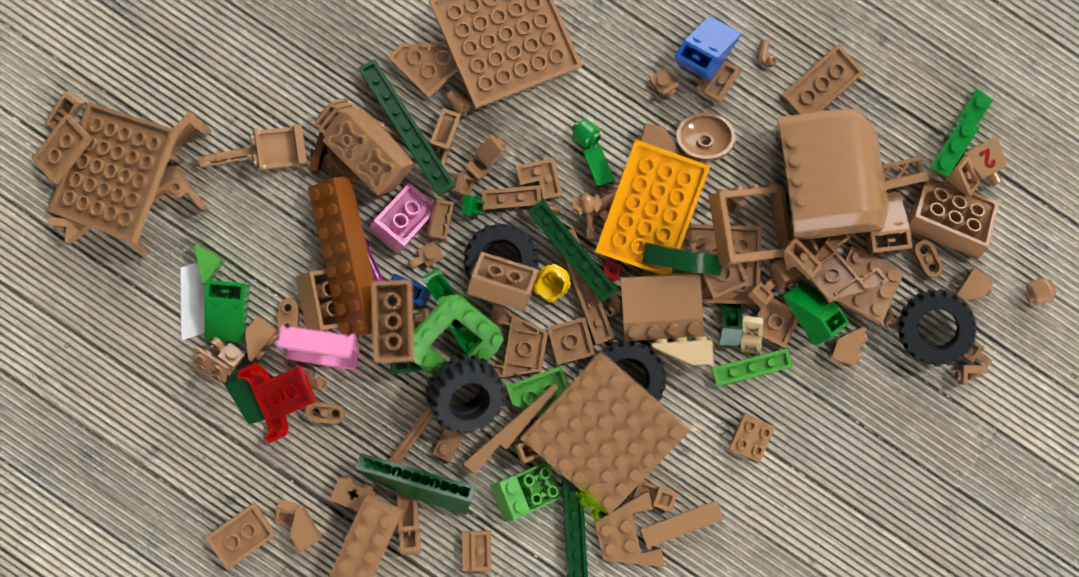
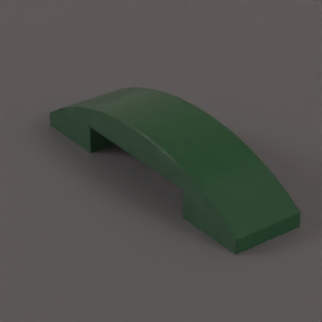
M645 243L642 262L696 273L721 275L722 266H719L717 254Z

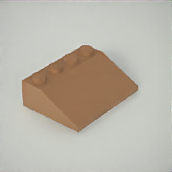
M928 173L929 180L923 181L909 215L910 231L979 259L989 248L999 202L975 192L971 196H967L947 180Z
M700 273L621 278L624 341L704 336Z

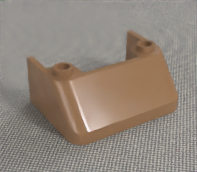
M172 165L166 166L153 202L165 193L174 198H180L188 193L200 209L207 211L209 209L180 169ZM140 239L137 244L131 243L139 254H149V251Z

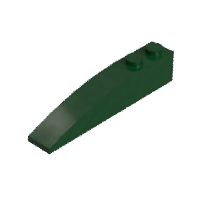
M363 453L360 454L355 468L356 472L398 493L467 515L475 486Z

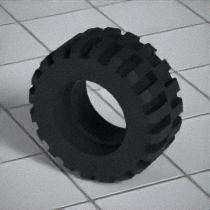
M495 223V225H487L482 230H478L467 243L468 246L464 252L465 273L470 281L481 252L485 253L490 246L496 243H507L513 246L519 254L520 264L538 269L539 264L537 248L531 237L523 229L508 223Z
M929 289L927 292L916 294L913 299L910 298L907 301L898 319V332L904 349L913 359L919 360L927 366L932 364L935 367H941L942 364L948 366L952 365V362L955 360L960 361L965 353L968 354L970 352L971 345L976 340L977 325L970 306L963 298L944 289ZM940 309L953 316L956 322V332L949 342L942 345H930L921 339L918 333V323L920 318L928 311Z
M623 341L610 345L602 351L615 364L624 360H632L639 363L644 368L647 377L644 389L657 401L661 400L663 391L666 388L665 366L659 359L658 354L651 350L650 347L639 342Z
M462 354L459 358L454 356L448 362L443 361L439 369L437 367L432 372L433 377L430 376L427 381L429 386L426 387V400L435 419L442 427H446L451 432L456 430L457 433L464 434L465 431L469 433L476 432L475 430L478 428L480 430L485 428L487 423L491 424L495 420L494 417L498 416L502 411L500 407L504 406L506 394L503 387L504 384L492 364H489L484 358L480 359L477 355L469 357L468 354ZM469 383L481 385L478 395L470 402L465 404L450 403L452 394L462 385Z

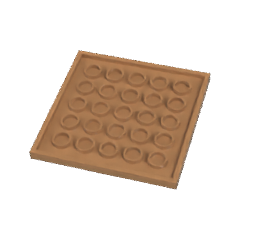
M429 0L430 7L474 109L481 108L582 67L554 0Z
M88 102L80 125L93 140L57 185L48 211L137 244L179 131Z
M600 351L521 436V440L610 514L690 432V428Z

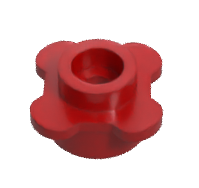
M608 259L604 262L605 266L602 271L612 282H616L619 272L622 271V265L612 263Z

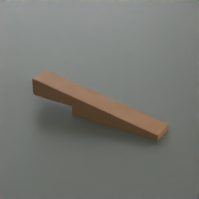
M555 383L470 455L463 465L476 474L499 445L507 449L553 395L558 386Z

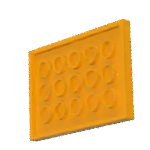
M635 139L595 252L659 275H671L673 268L642 262L645 243L681 248L710 166Z

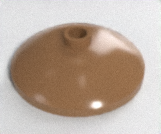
M706 112L697 113L687 117L680 123L677 129L676 140L681 151L690 158L700 161H714L726 156L732 150L735 144V130L731 123L720 115Z

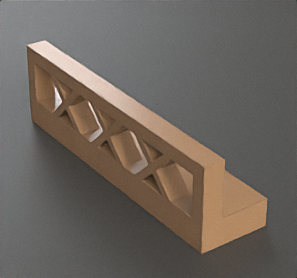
M921 156L882 164L883 169H885L883 171L884 177L887 178L885 180L886 190L929 180L928 172H923ZM916 162L917 173L910 174L905 170L909 163ZM895 166L900 170L895 178L886 175L890 167Z

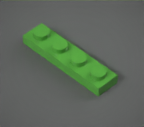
M786 348L711 367L716 386H721L792 368L793 365L789 350Z

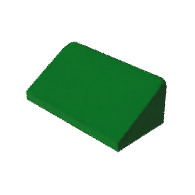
M601 145L583 150L582 153L596 187L599 188L614 182L615 179Z

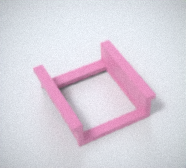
M282 325L279 341L277 342L278 348L288 349L287 361L355 371L357 369L360 346L355 334L347 337L342 334L293 327L286 329Z

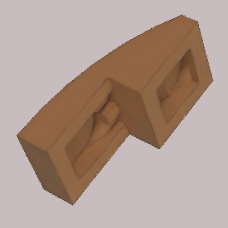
M644 480L634 489L632 498H636L649 490L653 506L672 512L678 493Z

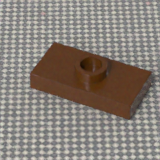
M319 132L316 146L311 148L310 157L312 159L308 169L317 174L320 172L321 163L327 145L323 142L325 137L321 132Z

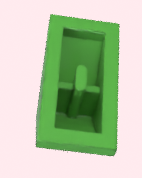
M195 245L201 282L206 285V280H213L225 261L206 248Z

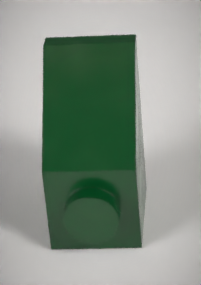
M721 304L719 345L739 347L743 331L741 304Z

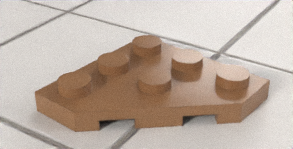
M401 43L388 56V59L429 99L458 71L449 49L441 47V44Z

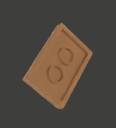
M65 114L32 157V160L53 183L59 184L93 138L71 115Z
M715 235L691 244V250L717 254ZM733 246L734 255H737V252ZM741 263L722 265L721 275L702 273L712 299L750 284Z
M254 502L206 536L205 539L228 570L275 537L277 533Z

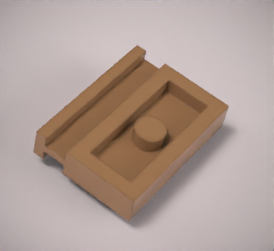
M725 60L711 82L702 78L696 86V90L721 103L741 73V69Z
M491 530L462 531V572L491 571Z

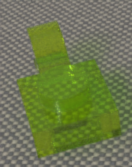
M579 489L575 494L580 499L579 503L584 508H591L592 518L601 522V518L598 516L599 511L607 514L608 510L602 507L601 503L587 490Z

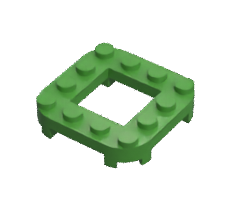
M460 294L439 298L437 300L439 304L414 331V362L432 376V372L436 367L439 369L443 361H448L429 346L455 318L480 337L466 353L469 357L477 355L480 359L484 358L488 361L503 342L502 333L495 322L490 320Z

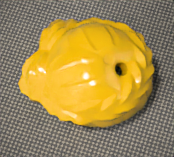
M556 264L547 265L537 272L532 289L537 295L542 296L545 301L553 303L568 292L571 285L570 276L565 269Z

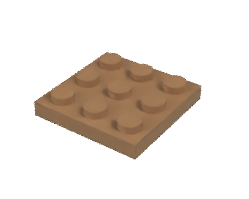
M851 246L844 260L860 279L878 267L887 277L889 283L835 302L880 325L885 318L904 272Z

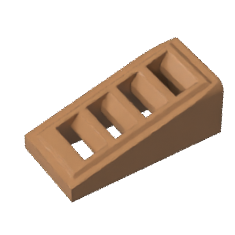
M70 91L63 92L44 124L54 130L58 124L53 120L56 119L59 122L62 120V117L58 115L59 112L64 116L68 114L75 118L85 102ZM63 107L68 108L70 112H67Z

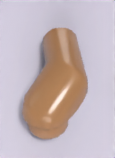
M760 40L758 58L764 66L771 68L777 64V58L768 52L770 41Z

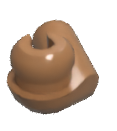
M617 292L609 297L610 304L605 312L609 318L616 317L622 307V302Z

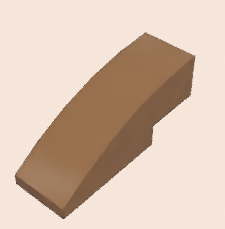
M442 108L430 141V146L445 168L461 114Z
M397 492V507L404 510L398 522L401 555L421 554L418 500Z

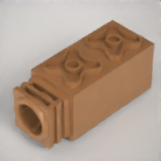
M346 98L331 101L321 111L313 124L314 127L318 128L319 132L323 133L322 135L325 137L323 142L377 196L393 191L417 162L363 109L353 108V105L348 103Z

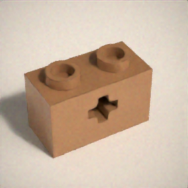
M345 475V477H339L330 500L359 511L367 494L375 497L377 491L374 490L373 485L365 482L361 485L355 482V478ZM356 489L359 496L352 498L353 494L350 491Z

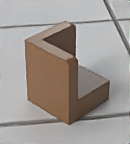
M784 258L774 261L769 269V273L779 290L796 284L801 277L800 271L795 266L789 270L786 269Z

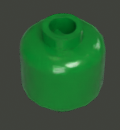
M587 119L576 122L571 129L573 141L584 148L595 147L600 141V128Z

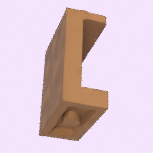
M190 111L173 127L179 133L168 161L181 164L183 161L176 155V152L197 130L206 136L212 131Z
M296 124L293 127L254 129L253 134L250 135L251 146H255L256 153L253 154L254 166L257 165L258 171L306 165L307 159L302 124Z

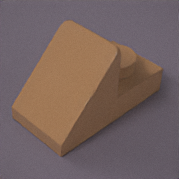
M48 217L47 224L54 226V230L66 231L65 243L72 244L92 229L70 219Z
M796 237L783 250L786 269L789 270L795 266L808 280L812 279L823 266Z

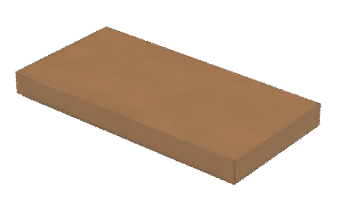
M838 44L781 95V98L797 115L820 112L857 80L864 71Z

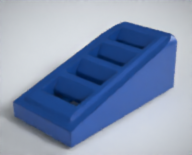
M394 273L391 281L409 279ZM412 281V290L416 287L412 296L413 303L424 308L431 293L427 287Z

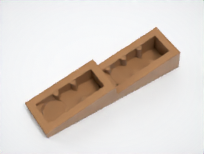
M716 500L681 512L679 515L643 526L641 532L647 548L722 521L724 518Z

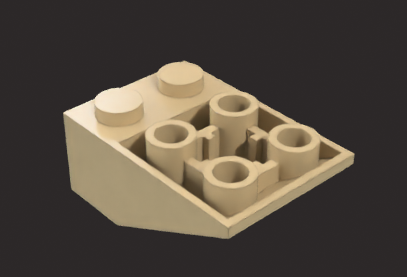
M707 336L693 337V341H687V338H673L671 343H667V339H656L654 344H649V347L689 365L714 364L712 340H707Z

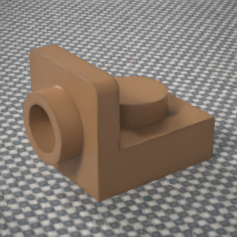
M666 67L649 78L661 98L665 96L669 98L678 92L676 89L679 87V83L674 81Z
M958 365V369L955 371V378L958 380V384L967 385L968 377H981V374H987L988 366Z

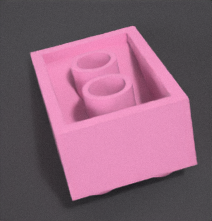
M408 183L371 224L369 231L399 255L430 219L433 202L411 183Z

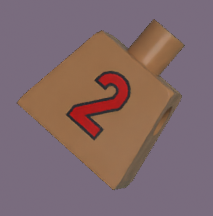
M997 136L962 154L960 160L964 155H969L979 180L987 177L992 187L1003 182L998 171L1006 167L1007 164Z

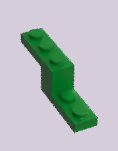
M978 89L974 91L945 135L944 139H946V142L929 168L945 178L949 176L978 132L979 127L977 124L994 99Z
M439 267L422 276L423 282L437 304H439L437 300L442 296L456 295ZM456 318L448 325L465 354L480 339V337Z

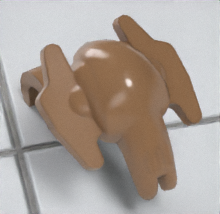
M585 192L579 200L577 197L573 198V211H577L580 215L582 211L585 212L587 241H595L592 211L595 209L596 213L599 212L603 205L598 194L594 198L588 192Z

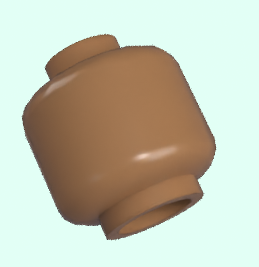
M1041 277L1027 284V292L1024 295L1029 303L1033 302L1036 306H1041L1052 301L1055 297L1054 294L1057 292L1050 279L1047 280Z

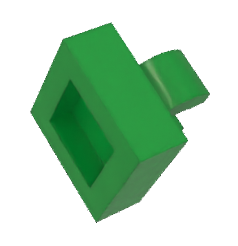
M464 195L461 214L478 218V215L484 214V212L479 211V205L485 204V201L471 195Z

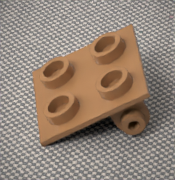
M194 346L192 361L194 366L201 371L205 370L210 373V376L216 381L226 383L227 375L230 376L233 370L217 360V356H213V353L207 349L203 350Z
M744 413L743 416H740L739 427H736L737 431L733 433L735 436H733L729 443V449L760 463L775 426Z

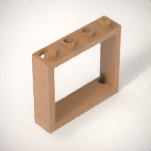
M769 183L760 188V184L748 186V189H744V186L733 187L732 191H728L727 188L716 189L717 193L708 195L719 266L784 257L783 250L792 241L784 185L776 186L775 183ZM770 194L779 249L734 255L725 198Z

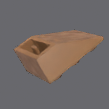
M900 192L887 193L889 211L882 230L865 232L868 254L912 248L910 227Z

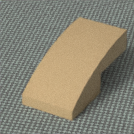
M743 317L742 353L761 354L764 318Z

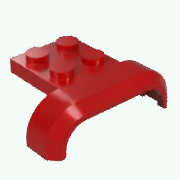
M252 364L239 370L237 377L248 381L268 426V434L264 437V440L269 443L287 435L289 425L286 415L317 402L302 365L273 378H270L266 370L258 364Z

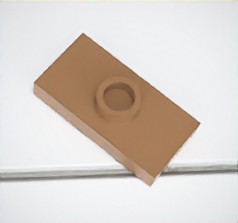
M434 198L426 236L442 240L447 239L454 202Z

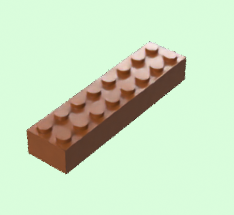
M351 176L331 178L308 187L309 197L340 333L347 337L355 334L356 338L373 334L371 282L375 281Z

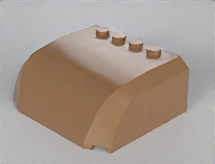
M850 109L778 117L776 131L779 148L782 147L786 169L792 210L790 219L792 240L795 237L798 240L882 230L889 211L878 135L867 118L861 112Z

